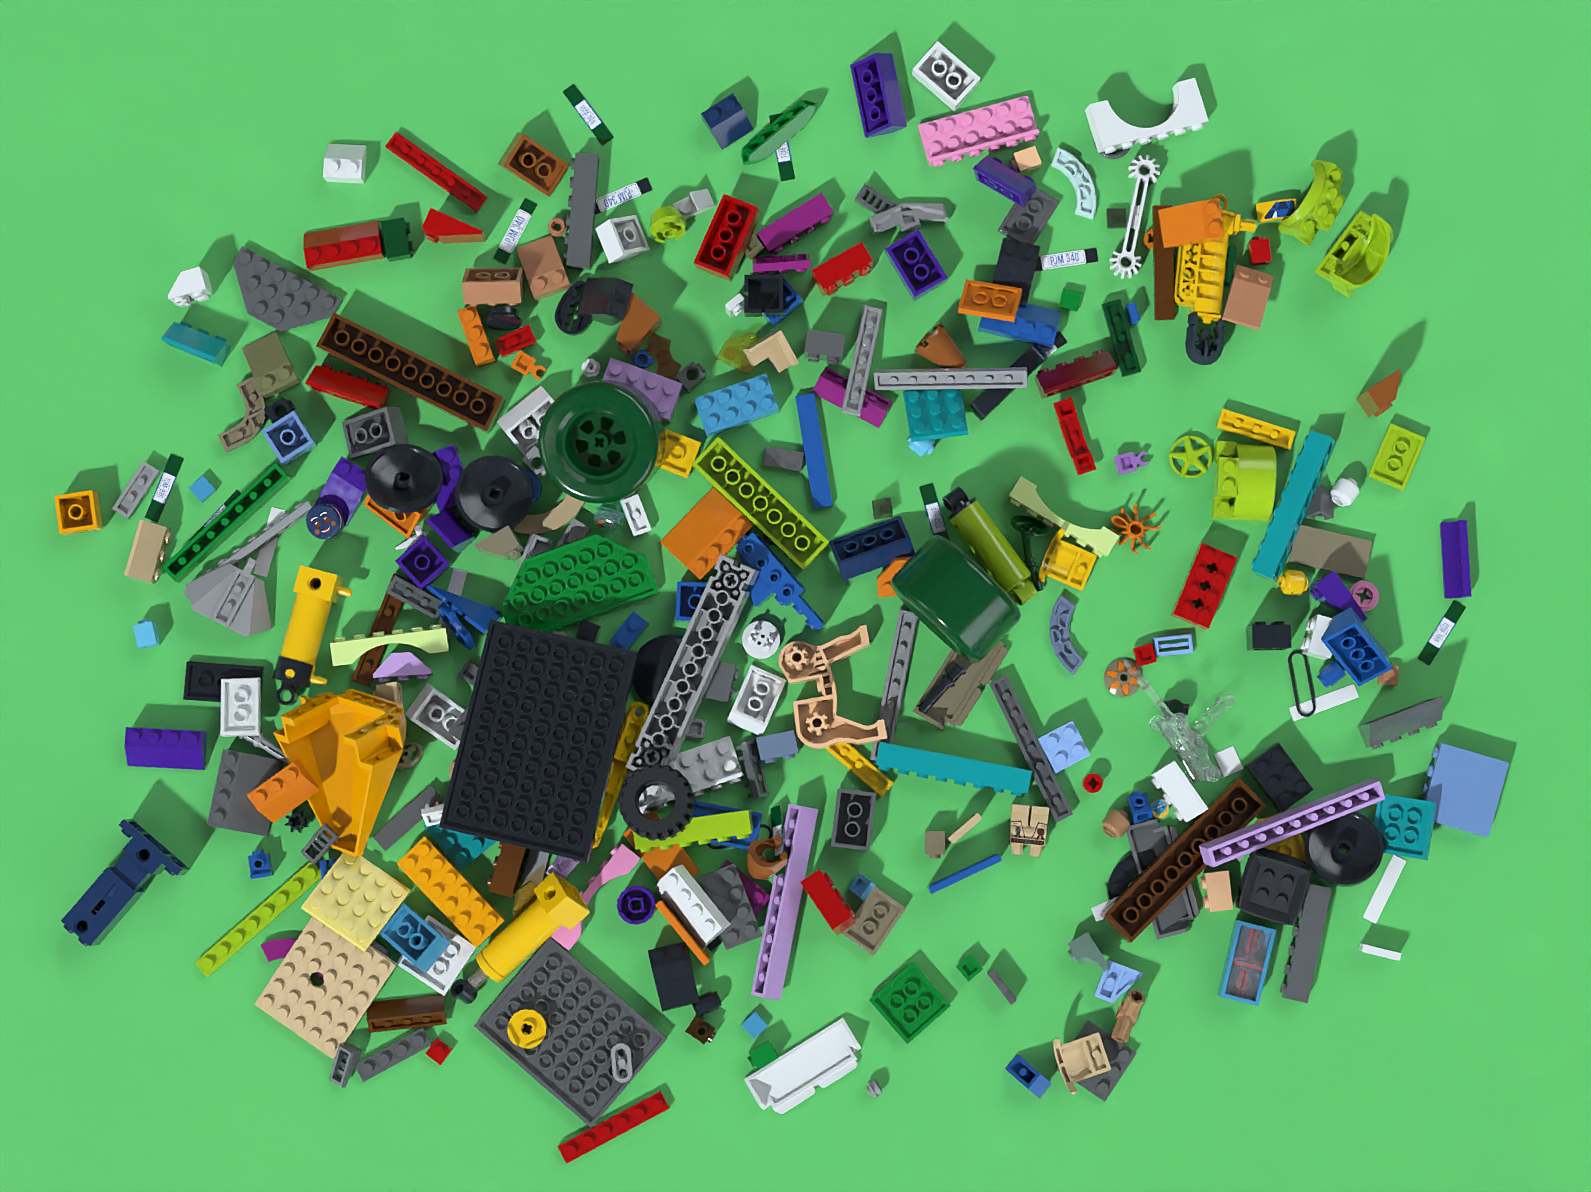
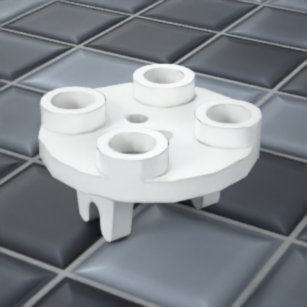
M755 621L744 630L742 636L743 647L754 658H769L778 650L780 634L771 623Z

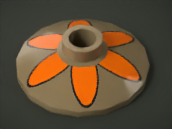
M1116 660L1110 663L1105 670V686L1115 696H1131L1141 686V671L1130 660ZM1122 674H1125L1127 676L1126 681H1122L1120 679V676Z

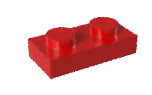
M529 325L494 340L502 358L537 343Z

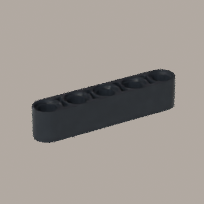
M1034 343L1009 368L1027 367V377H1029L1048 356ZM1016 388L986 389L968 408L982 421Z

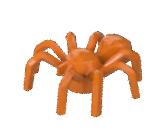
M1137 504L1133 505L1134 521L1124 512V508H1121V514L1130 523H1127L1125 519L1118 515L1111 518L1114 527L1118 529L1126 528V530L1121 531L1112 528V532L1118 535L1128 534L1122 541L1116 542V544L1122 545L1131 537L1130 548L1135 554L1139 553L1134 548L1135 538H1137L1143 548L1151 550V547L1144 544L1140 537H1145L1143 533L1147 532L1144 529H1161V526L1142 525L1146 520L1155 517L1156 513L1147 515L1138 522Z

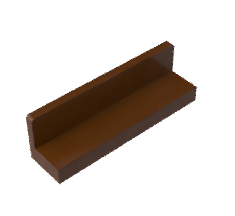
M439 994L372 1002L367 1010L369 1031L373 1033L447 1024L445 996Z

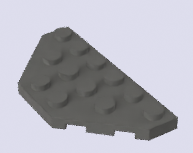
M243 246L233 261L247 313L280 332L289 331V329L299 326H306L319 320L329 319L333 312H337L343 301Z

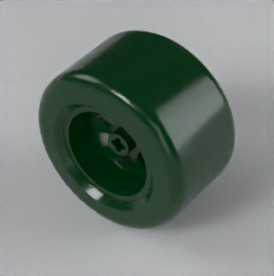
M615 380L592 381L577 385L562 393L547 409L541 422L538 436L541 462L553 483L567 495L580 501L595 504L619 501L643 488L657 473L662 463L666 446L665 428L656 406L637 388ZM603 416L614 420L610 430H605L601 427V418ZM587 420H591L594 426V431L590 434L581 430V425ZM624 431L626 443H615L614 434ZM597 438H604V445L599 446L597 444L599 442ZM578 439L586 440L588 450L579 453L576 441ZM611 450L621 454V458L615 464H612L608 458V453ZM592 454L600 455V467H595L588 463V459Z
M940 535L930 537L891 579L892 590L910 611L947 646L970 663L982 661L1021 618L1020 609L1006 591L964 551Z

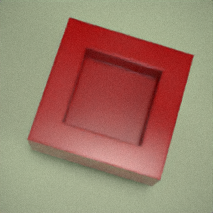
M1152 643L1132 649L1138 667L1157 662Z
M436 1038L425 1054L439 1065H442L453 1049L439 1038Z

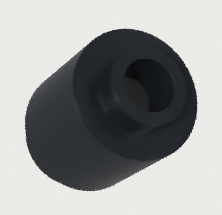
M709 991L700 995V1003L692 1004L695 1013H700L701 1016L717 1010L722 1005L717 991Z

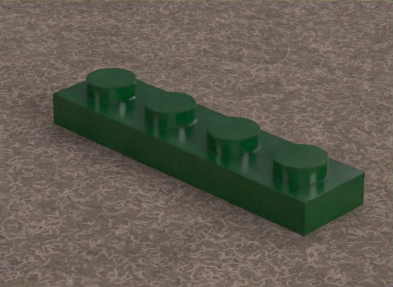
M1117 299L1101 304L1122 378L1141 373L1121 300Z

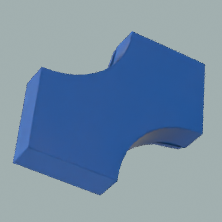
M444 602L440 604L438 609L442 620L452 630L457 641L469 650L475 647L470 632L462 625L455 611Z

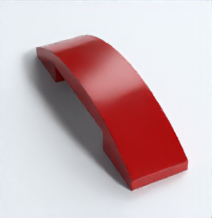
M1072 397L1053 403L1066 447L1078 476L1096 470L1093 457L1088 449L1077 418Z

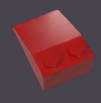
M430 208L421 227L427 240L435 244L438 242L443 244L486 242L487 240L482 230L433 208Z

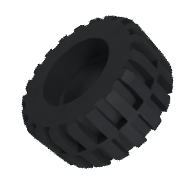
M654 763L653 766L644 765L642 769L634 770L633 775L625 779V785L621 786V796L618 800L620 813L628 827L642 838L645 837L652 841H655V839L663 841L668 837L673 838L677 836L676 834L679 831L683 832L686 829V824H690L692 820L691 816L695 811L693 789L685 776L669 765L665 764V766H662L660 763ZM658 784L667 786L675 796L674 809L663 819H648L640 811V796L650 786Z

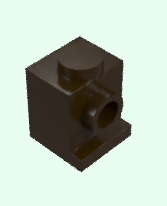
M696 1015L685 1032L702 1044H705L706 1042L711 1043L716 1033L713 1031L716 1027L699 1015ZM701 1027L706 1031L703 1035L698 1033V1029Z

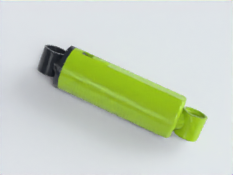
M956 487L942 497L945 507L952 513L947 518L988 574L1006 593L1010 591L1013 599L1020 606L1037 595L1036 588L1027 580L1031 575L1030 571L977 499L974 497L969 500L966 493L960 487Z

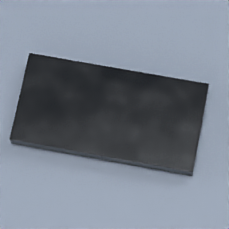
M187 661L183 700L221 702V679L261 678L262 699L264 667Z

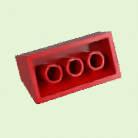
M379 221L304 233L303 250L306 267L310 271L385 258Z
M322 364V366L315 365L305 383L312 390L374 410L386 407L391 393L386 388L387 384L376 381V384L368 382L369 379L358 375V378L351 376L350 372L344 370L336 372L333 371V367Z

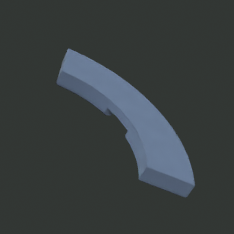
M1060 595L1050 617V640L1054 653L1060 663L1068 672L1074 675L1085 660L1075 650L1069 636V622L1076 605Z

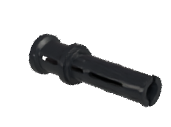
M953 662L952 667L945 674L941 675V680L917 707L926 714L950 687L955 686V682L961 675H965L966 672L957 663Z

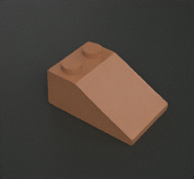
M552 235L516 248L536 301L566 291L571 287Z
M1237 265L1233 273L1232 282L1229 285L1222 320L1259 330L1274 275Z

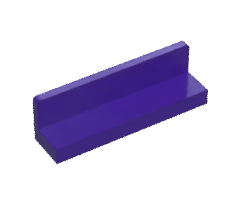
M1467 520L1441 522L1440 538L1444 598L1471 597Z

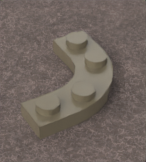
M254 376L236 384L244 400L246 412L241 423L218 435L226 453L249 443L258 435L264 425L266 402Z

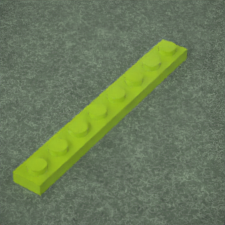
M309 862L199 958L195 964L206 977L212 975L321 879L319 866Z

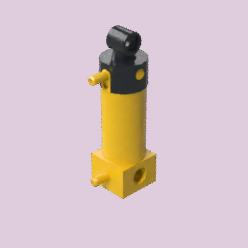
M302 565L299 567L293 592H296L297 595L280 656H278L272 677L281 680L282 684L276 692V699L282 705L292 706L297 702V691L300 686L309 688L311 683L322 686L327 685L328 680L326 678L314 675L316 669L315 662L332 603L337 604L339 594L351 597L353 592L351 589L341 587L344 578L338 575ZM321 581V586L316 589V583ZM286 691L291 693L289 701L283 699V694Z

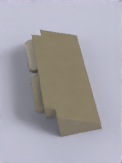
M999 642L979 663H970L951 650L917 705L941 680V675L945 674L952 667L953 662L957 663L966 674L961 675L955 682V686L950 687L926 714L917 705L913 712L942 731L947 723L954 727L961 726L982 694L980 687L982 684L987 685L1007 655L1008 650L1006 646Z

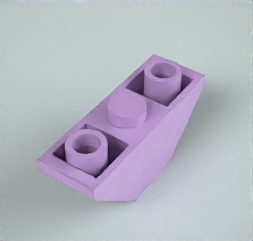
M411 652L391 653L373 673V678L379 679V682H388L390 678L398 677V681L409 680V676H417V679H428V675H433V670Z

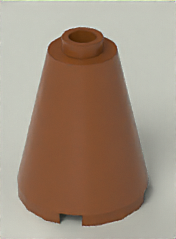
M941 323L936 324L933 327L935 331L928 332L915 347L914 351L943 369L967 367L965 365L967 360Z

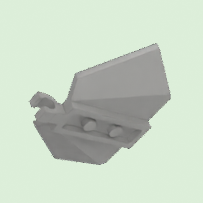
M249 558L243 570L227 564L185 584L193 611L244 637L272 629L264 581L250 574L257 561Z

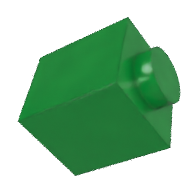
M770 1040L750 1050V1056L747 1057L752 1067L756 1066L758 1070L779 1058Z

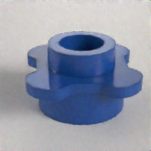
M641 349L636 356H632L631 362L636 364L638 368L645 370L649 365H653L654 359L649 357L647 350Z

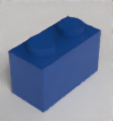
M632 611L610 639V642L617 648L630 650L649 623Z

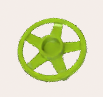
M1196 436L1182 437L1170 449V465L1178 475L1184 478L1200 477L1208 471L1212 463L1210 446L1203 439ZM1190 439L1201 442L1204 447L1194 450ZM1185 441V452H1173L1180 442ZM1208 451L1209 459L1205 467L1199 460V457ZM1173 458L1184 461L1181 472L1175 467ZM1191 465L1196 466L1202 471L1196 475H1186Z

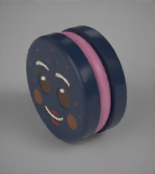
M324 502L309 510L306 516V525L314 537L329 539L342 531L344 515L337 505Z

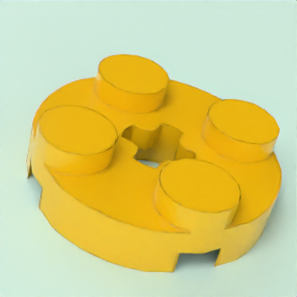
M523 1009L511 1017L507 1029L508 1036L512 1043L519 1047L533 1048L539 1045L546 1036L547 1024L544 1017L536 1010ZM527 1023V1025L532 1026L531 1034L523 1033V1024Z

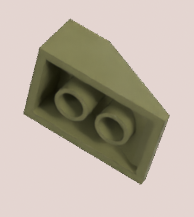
M277 332L242 348L254 379L266 399L301 383Z

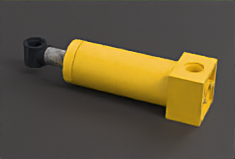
M554 872L546 877L534 889L537 899L476 955L475 958L480 967L472 974V977L457 979L451 986V995L465 1004L472 1003L477 997L478 988L488 978L501 983L562 925L569 930L573 929L590 913L577 888Z

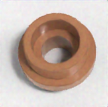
M553 218L548 224V230L551 235L560 237L566 233L567 224L562 218ZM555 225H561V229L558 231L554 227Z

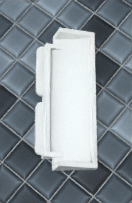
M841 1018L744 1080L758 1105L763 1110L772 1106L775 1112L784 1114L814 1095L817 1086L820 1085V1087L825 1088L856 1069L858 1060L854 1053L862 1048L844 1018Z

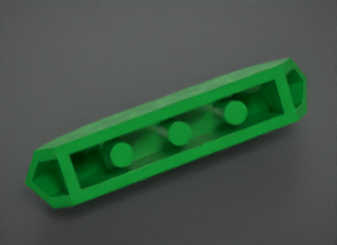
M800 99L742 147L741 157L743 165H751L767 159L787 140L794 137L811 120L818 103Z

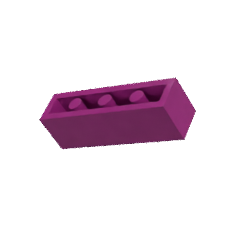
M820 193L757 232V236L766 247L767 253L769 255L772 253L776 255L784 250L783 247L789 243L792 245L799 241L801 235L805 233L808 235L814 232L817 225L821 223L825 225L830 222L834 211L823 194Z

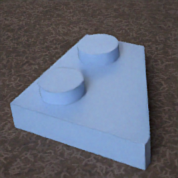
M1107 959L1110 969L1102 973L1094 996L1113 1003L1134 982L1140 979L1143 973Z

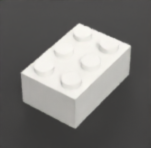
M938 41L912 70V76L954 112L979 85L981 79Z

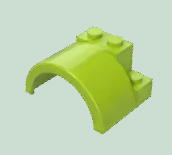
M1217 441L1215 443V475L1211 519L1268 522L1272 514L1276 490L1277 466L1274 447ZM1230 498H1235L1233 506L1230 505Z

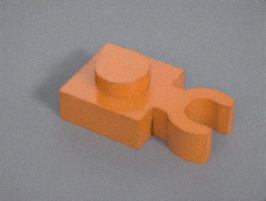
M519 350L510 366L525 376L531 372L537 380L541 378L536 375V371L538 369L546 371L543 366H535L536 359Z

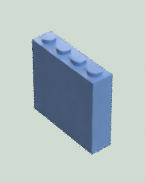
M1438 743L1432 751V757H1434L1432 765H1429L1426 775L1429 776L1427 783L1423 784L1421 794H1423L1422 800L1437 803L1434 823L1481 837H1489L1509 763Z

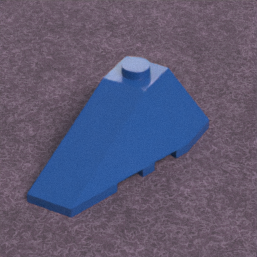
M431 585L426 587L485 635H487L490 620L500 622L502 619L499 616L501 612L492 605L489 608L484 604Z

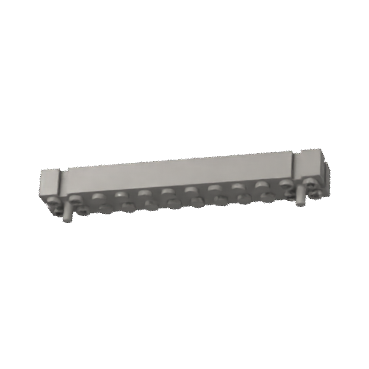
M720 554L714 568L718 570L716 576H711L635 744L636 747H639L638 752L631 753L626 764L627 768L634 771L642 769V766L647 764L653 766L654 763H660V765L665 766V764L668 765L669 762L675 761L750 594L746 589L748 585H754L760 571L744 564L738 567L739 561Z

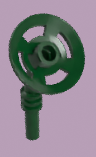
M1014 516L1011 518L1010 524L1022 535L1025 566L1028 567L1036 591H1042L1043 587L1038 579V566H1035L1037 563L1034 562L1035 558L1032 557L1030 538L1032 536H1044L1047 534L1048 529L1045 524L1032 517Z

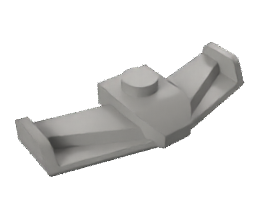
M905 202L871 216L870 226L873 236H876L878 233L900 225L901 232L920 229V221H944V223H948V217L943 203Z

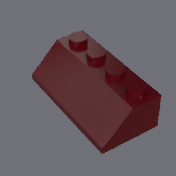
M1101 349L1091 353L1092 356L1077 357L1073 359V363L1067 364L1062 362L1055 365V369L1049 370L1045 368L1039 370L1034 379L1041 399L1114 375L1117 371V366L1108 351L1103 352Z

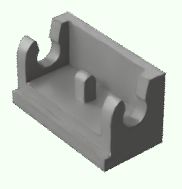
M531 533L517 569L520 568L523 559L550 550L552 541Z

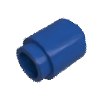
M1333 660L1319 671L1320 674L1317 678L1327 688L1333 686L1346 675L1345 669L1339 661L1336 663Z

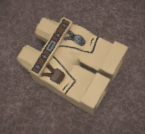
M1012 804L1009 834L1011 853L1022 855L1023 845H1030V856L1040 857L1042 847L1045 846L1049 807L1031 806L1028 825L1030 806Z

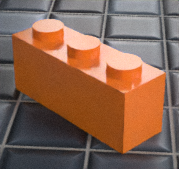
M468 306L457 310L476 366L479 368L496 362L478 308L476 306Z

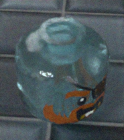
M604 503L596 508L594 521L597 522L600 528L614 530L618 524H622L624 514L621 513L619 506Z

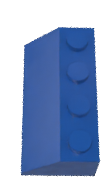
M1031 304L1026 306L1019 305L1015 322L981 317L978 331L1030 344L1035 343L1038 346L1052 349L1061 311Z
M1352 608L1333 617L1321 640L1358 686L1393 669L1386 650Z

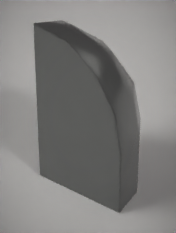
M1322 484L1316 488L1306 512V517L1315 519V516L1324 517V520L1334 518V505L1331 494Z

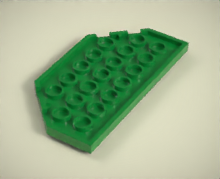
M595 533L523 559L501 606V611L505 622L508 624L550 632L659 592L645 555Z

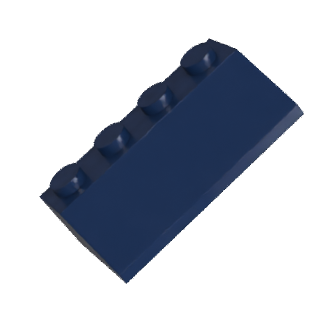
M901 516L829 541L843 581L890 565L894 558L911 557L915 554L911 538Z

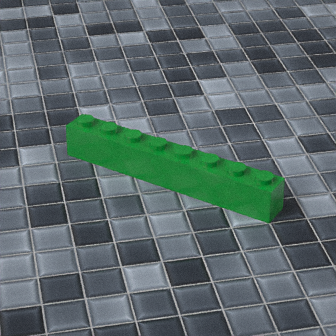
M274 463L165 563L162 568L175 582L180 583L287 485L292 478L280 465Z

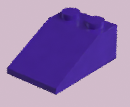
M341 456L314 506L324 502L337 505L343 512L344 526L347 527L368 494L365 485V470Z
M446 509L426 520L458 554L476 539L473 536L475 533L468 524L464 526L460 522L462 518L455 510L451 513V511Z
M1335 571L1325 575L1309 586L1311 589L1309 592L1315 601L1318 600L1321 604L1339 614L1352 608L1362 621L1368 619Z

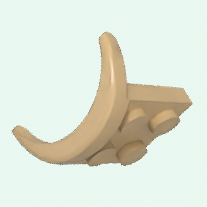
M1099 1032L1061 1045L1060 1038L1054 1039L1053 1051L1063 1081L1071 1094H1077V1089L1073 1083L1111 1070Z

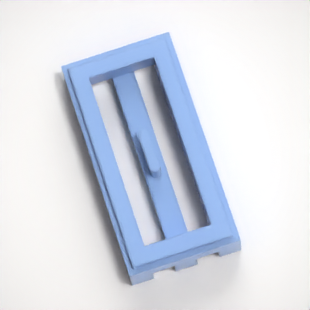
M1192 634L1153 638L1156 657L1194 653ZM1188 638V642L1158 645V641ZM1189 646V649L1159 652V649Z

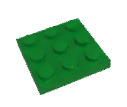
M913 961L869 999L907 1044L951 1006Z

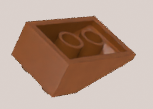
M517 132L498 162L499 166L550 197L569 167V164L525 134Z

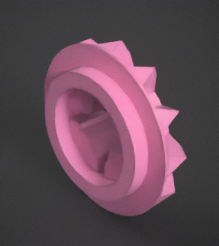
M1359 581L1349 589L1350 594L1362 611H1369L1377 605L1379 593L1372 583ZM1363 591H1365V595L1368 596V598L1370 599H1364L1363 602H1361V598L1356 594L1363 593Z

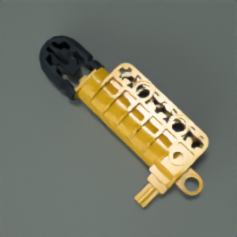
M1216 194L1212 199L1219 198L1223 201L1224 205L1220 209L1225 237L1221 241L1178 246L1174 303L1179 306L1189 307V326L1187 327L1185 342L1186 353L1192 362L1199 365H1211L1216 362L1223 350L1225 334L1223 328L1225 327L1226 320H1222L1221 309L1228 239L1232 234L1236 235L1239 231L1255 232L1256 221L1240 219V214L1227 211L1228 200L1222 194ZM1197 320H1203L1202 323L1210 324L1211 321L1216 322L1214 327L1215 337L1211 344L1210 340H1213V336L1210 334V330L1201 329V333L1196 336V328L1199 323Z

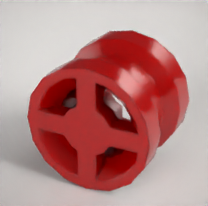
M1088 774L1084 777L1082 785L1085 791L1096 793L1101 790L1103 781L1097 774Z

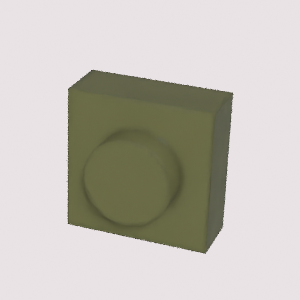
M754 232L745 249V254L751 260L766 248Z

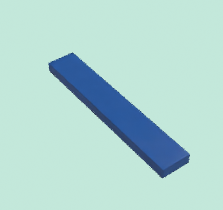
M814 393L795 396L814 509L830 507L833 504Z

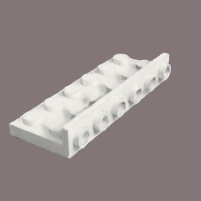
M730 736L678 753L675 761L668 763L669 766L677 769L685 776L693 789L695 797L704 794V789L710 787L712 791L723 787L722 783L727 781L730 784L741 781L740 777L743 776ZM633 770L627 771L623 781L624 785L626 783L625 779L633 775ZM661 784L650 786L640 796V811L644 815L649 813V809L656 806L657 810L667 807V802L675 801V796L667 786Z

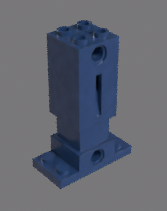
M123 819L119 824L124 835L129 838L133 837L123 848L126 852L125 855L114 867H107L61 920L65 924L63 927L71 934L74 932L79 937V942L84 946L101 944L145 893L142 888L153 875L161 874L166 870L172 876L185 875L190 870L133 819ZM147 851H149V853H150V857H149V858H147V855H146Z

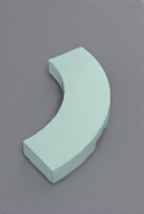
M1058 147L1051 166L1060 170L1071 181L1077 199L1075 214L1093 220L1096 208V195L1092 178L1087 169L1074 155Z

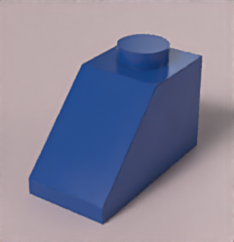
M1018 1054L1005 1068L1038 1098H1041L1052 1084Z

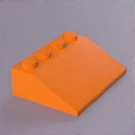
M712 488L660 543L702 582L715 568L720 554L727 556L738 544L737 541L754 528V524L715 488Z

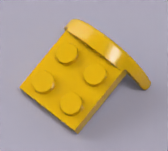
M1061 528L1048 546L1039 569L1038 579L1044 582L1047 576L1083 591L1097 555L1062 541L1061 538L1065 533V529Z

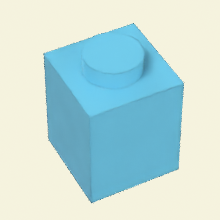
M143 619L138 621L137 625H133L138 648L144 649L161 645L156 622L150 621V619Z

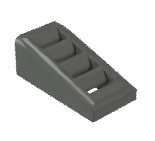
M865 183L855 198L856 203L874 214L882 212L886 204L889 205L888 209L897 206V204ZM866 192L870 193L866 200L862 199ZM873 196H875L876 199L874 200L873 204L870 205V200ZM880 200L883 201L879 209H876L875 207Z
M325 823L300 852L314 865L318 864L340 836ZM326 830L333 838L329 839L323 832ZM321 836V837L324 838L328 843L325 844L324 842H322V841L319 839V837ZM315 842L319 843L323 849L321 850ZM312 847L319 853L318 855L311 850Z
M351 1043L339 1044L329 1080L342 1088L346 1087L362 1050Z

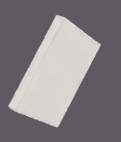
M261 678L221 679L220 736L260 735Z

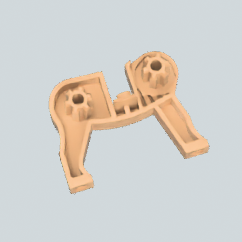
M866 625L860 626L849 635L840 636L821 646H814L802 641H793L785 645L779 654V666L791 685L817 680L818 692L823 694L821 697L793 702L797 735L810 748L825 749L839 743L862 745L888 740L884 719L878 720L873 725L865 726L837 716V689L830 666L870 646Z

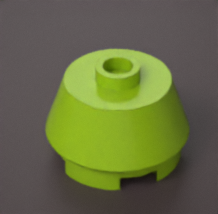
M673 206L661 207L651 215L650 233L657 242L666 243L665 239L673 237L677 240L686 233L687 221L677 208Z

